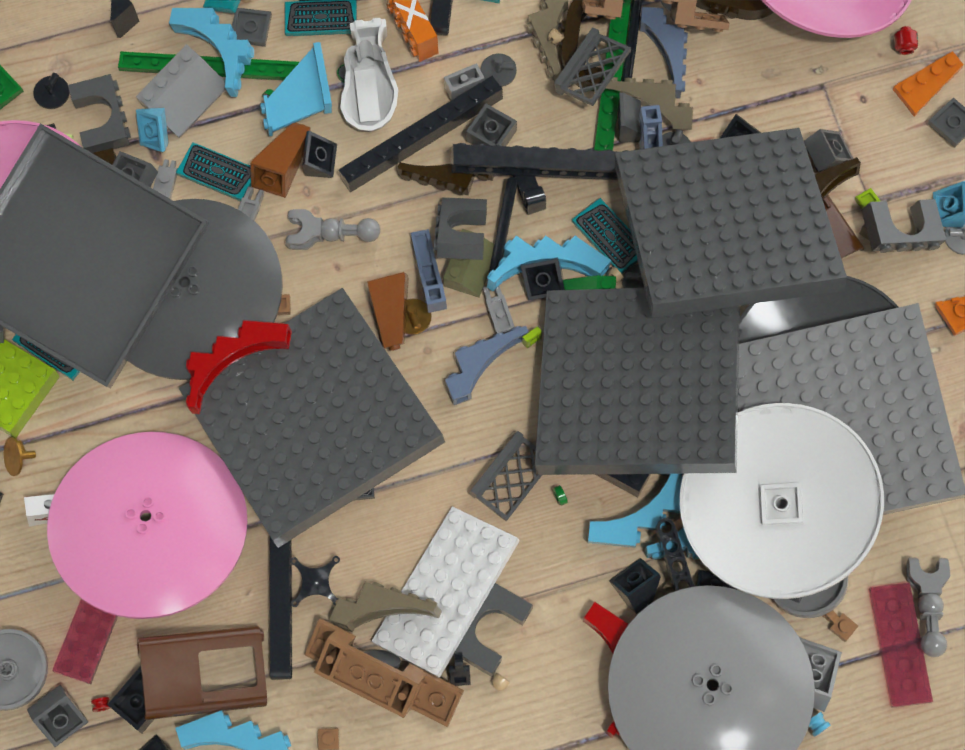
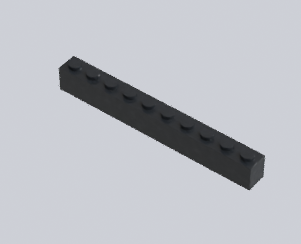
M492 75L340 168V179L351 193L478 115L485 104L492 106L502 100V87Z
M465 143L453 144L451 151V173L618 180L615 170V153L618 151L577 150L575 148L558 149L556 147L540 148L537 146L521 147L518 145L512 147L503 145L487 146L484 144L466 145Z

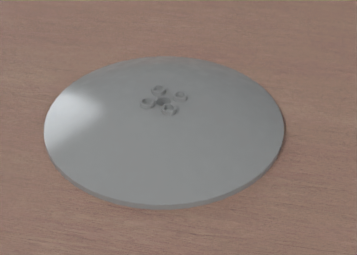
M695 586L669 593L644 608L627 626L619 639L611 660L608 677L609 704L616 728L629 750H797L808 730L814 707L815 687L811 663L797 633L784 617L771 606L748 593L732 588ZM709 680H715L718 683L716 691H710L707 688Z

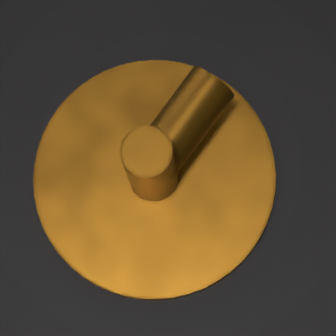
M407 299L405 333L409 335L420 334L429 327L432 315L428 313L427 304L422 300Z
M14 437L6 440L3 452L5 467L11 476H18L22 470L23 460L36 458V452L26 451L22 441H18Z

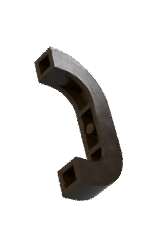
M582 0L572 1L567 12L566 21H562L561 32H564V39L559 42V48H562L561 61L563 69L577 50L581 22L587 15L581 6ZM601 67L590 68L592 74L602 72ZM588 69L580 71L578 75L580 78L590 74ZM602 76L593 79L595 85L602 82ZM591 79L581 82L582 88L592 86Z
M697 0L696 7L710 11L713 14L719 13L730 18L744 20L762 19L774 13L762 0Z

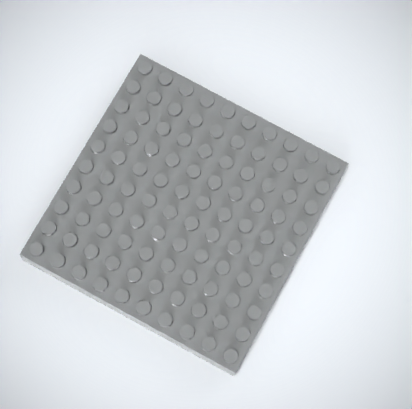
M919 303L739 344V412L764 404H801L827 412L848 425L867 445L879 468L884 490L883 515L965 498V485ZM783 499L776 503L779 509H784L788 505L787 501Z

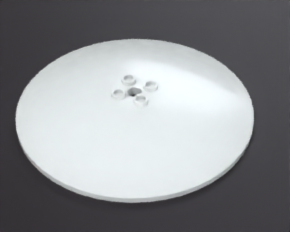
M764 404L738 412L737 473L684 474L680 489V512L683 527L688 541L698 558L723 582L745 593L764 598H800L816 594L839 583L850 575L868 555L878 536L883 519L884 490L882 478L877 463L867 445L858 434L838 418L827 412L801 404ZM779 500L787 501L788 505L784 509H779L776 506Z

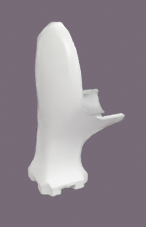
M373 18L370 21L355 20L353 23H350L352 39L356 41V45L348 48L345 54V87L341 95L340 108L346 122L360 131H374L390 122L397 106L398 87L391 72L386 52L382 48V43L387 37L386 19Z

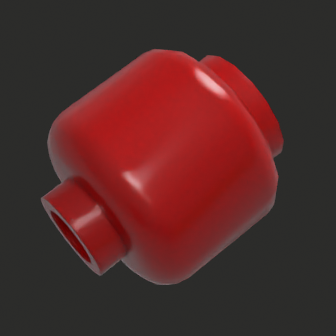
M909 26L901 27L894 34L895 50L902 55L914 53V50L918 48V32Z

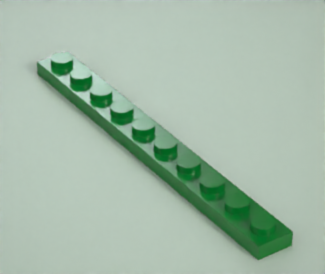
M623 0L621 17L610 19L608 38L626 45L631 0ZM617 49L612 52L615 57L622 55L624 51ZM606 52V59L611 58L610 52ZM614 63L605 64L604 71L612 69ZM623 63L613 76L617 77V81L622 79ZM605 89L601 94L594 148L596 151H613L620 94L618 90Z
M120 51L118 69L119 71L159 73L176 55ZM200 56L220 77H226L222 57ZM251 59L250 65H244V73L241 75V78L284 80L299 62Z

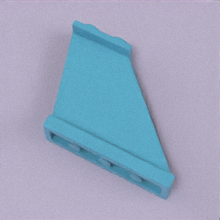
M320 42L313 43V48L269 98H267V95H263L264 103H260L261 112L266 115V118L263 119L264 129H268L269 136H273V132L323 110L324 114L332 113V101Z

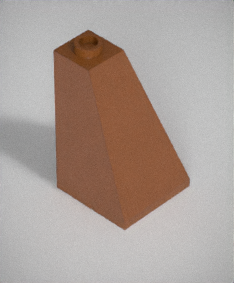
M295 122L262 150L250 163L251 187L286 198L304 156L306 133L311 131V127Z
M405 272L367 281L383 346L385 349L389 348V351L401 349L400 345L405 344L409 277Z

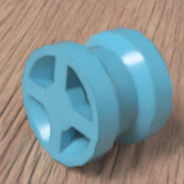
M822 712L812 717L809 724L814 737L831 726L829 722L824 720Z

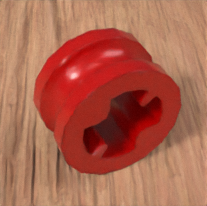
M109 697L92 700L91 704L94 705L92 711L101 712L110 709L107 705Z

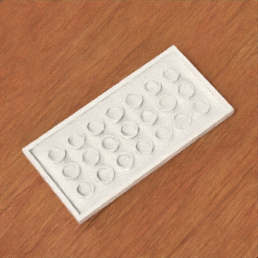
M452 506L401 591L405 595H408V593L415 594L424 601L431 599L437 602V606L442 611L440 617L435 618L418 614L386 616L372 639L373 644L440 678L520 540Z

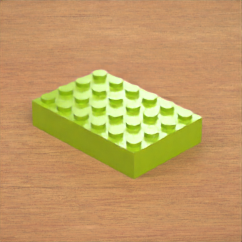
M5 339L4 343H0V430L11 437L17 438L60 376L55 369Z

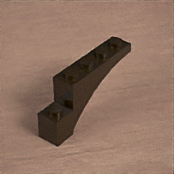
M857 157L846 160L837 166L829 167L822 172L814 173L822 200L838 185L859 174L861 162Z
M399 162L397 168L398 176L403 180H413L424 186L431 185L442 191L449 190L457 195L464 194L467 196L475 177L482 181H493L495 176L490 174L451 173V164L421 166Z

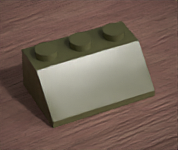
M462 229V230H461V232H471V233H475V232L468 231V230H465V229ZM484 237L483 260L451 258L443 277L444 287L480 298L489 274L494 244Z

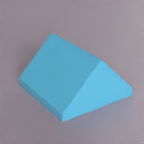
M165 108L137 109L136 116L140 145L164 152L169 143Z
M965 181L933 192V199L936 200L943 227L963 228L965 224Z

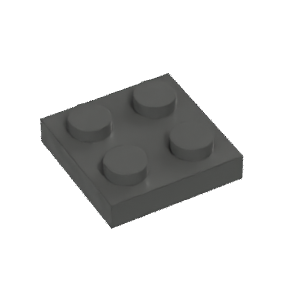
M237 8L232 28L237 34V40H248L251 45L266 47L272 18L271 11Z
M953 97L927 124L952 146L956 147L965 139V107Z

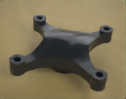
M334 556L329 564L321 568L306 567L296 557L290 559V563L299 570L302 577V589L297 598L291 601L292 607H297L304 598L311 595L325 596L336 606L335 601L339 598H336L330 589L329 575L332 568L340 562L338 556Z

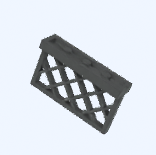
M592 27L554 82L556 93L560 95L565 93L594 106L630 53L631 47L599 34V30ZM603 41L609 47L598 50L597 46ZM617 49L624 51L622 55L615 57L612 52ZM611 53V58L601 60L600 54ZM598 55L599 61L588 62L590 57ZM614 63L612 69L604 71V64ZM601 65L602 72L591 73L590 68ZM588 69L590 75L579 78V72ZM604 76L605 80L603 83L595 85L593 79ZM591 79L592 86L582 88L581 82ZM579 83L580 89L574 91L568 89L570 85ZM592 90L595 92L592 99L584 96V92Z
M519 431L515 433L469 492V495L474 499L477 498L505 521L510 518L542 476L539 474L536 476L535 455H533V451L536 453V446L524 438V435ZM523 443L529 447L530 455L520 456L519 447ZM531 458L532 469L522 470L520 459ZM517 460L519 470L508 471V461ZM533 472L534 480L531 483H524L522 473ZM519 473L521 484L510 485L509 474ZM498 475H506L507 485L496 486L495 478ZM521 487L522 496L520 498H512L511 488ZM508 488L509 499L498 500L497 489ZM486 490H494L495 500L487 501L482 497L483 493ZM499 503H510V511L507 515L500 511Z

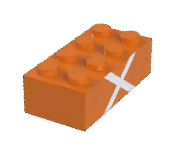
M387 0V9L390 14H394L397 28L402 29L404 41L406 43L409 42L412 56H416L418 61L421 62L439 54L437 34L419 1Z

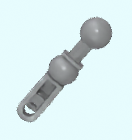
M293 209L288 212V219L292 224L301 225L302 229L297 234L288 235L285 240V246L292 250H308L315 243L323 242L324 239L330 242L337 241L338 239L344 241L345 236H358L365 242H372L380 235V225L371 218L363 219L358 224H345L343 219L338 221L334 218L326 219L323 222L322 218L314 217L306 209Z
M909 557L906 563L907 582L917 591L918 598H920L918 600V608L922 614L920 620H926L927 633L921 639V648L926 655L939 657L947 649V640L944 635L939 633L938 620L943 617L944 603L940 595L942 594V588L950 578L949 560L947 558H939V561L936 563L935 573H926L921 569L919 559Z

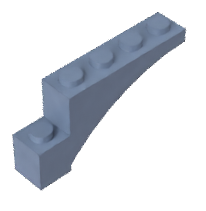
M642 7L640 32H644L662 53L667 63L671 80H673L672 84H676V98L680 99L681 92H685L686 81H682V76L686 75V65H683V59L687 57V48H684V43H687L688 32H684V28L676 25L666 24L667 15H663L664 8Z
M660 106L641 107L639 113L641 128L640 149L663 146Z
M429 229L412 232L411 239L428 313L447 309L446 297Z
M526 326L514 327L508 333H498L492 339L479 340L475 345L470 347L463 346L455 352V359L461 373L451 374L445 379L446 388L453 405L472 399V390L483 372L502 353L522 342L523 336L529 333Z

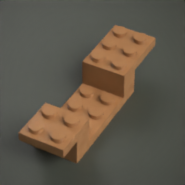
M582 0L581 6L584 13H587V16L598 17V15H605L607 19H616V17H621L623 0ZM662 0L663 3L672 4L670 17L678 27L687 28V25L699 30H705L706 27L712 28L716 32L729 30L730 23L724 15L695 12L697 0Z
M323 619L318 620L305 652V656L318 662L314 673L402 718L412 709L446 727L449 726L463 695V689L411 663L402 672L352 647L356 638L355 635Z

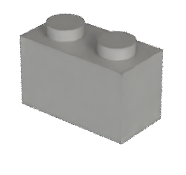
M476 63L445 76L444 88L450 99L453 100L484 81L485 78Z

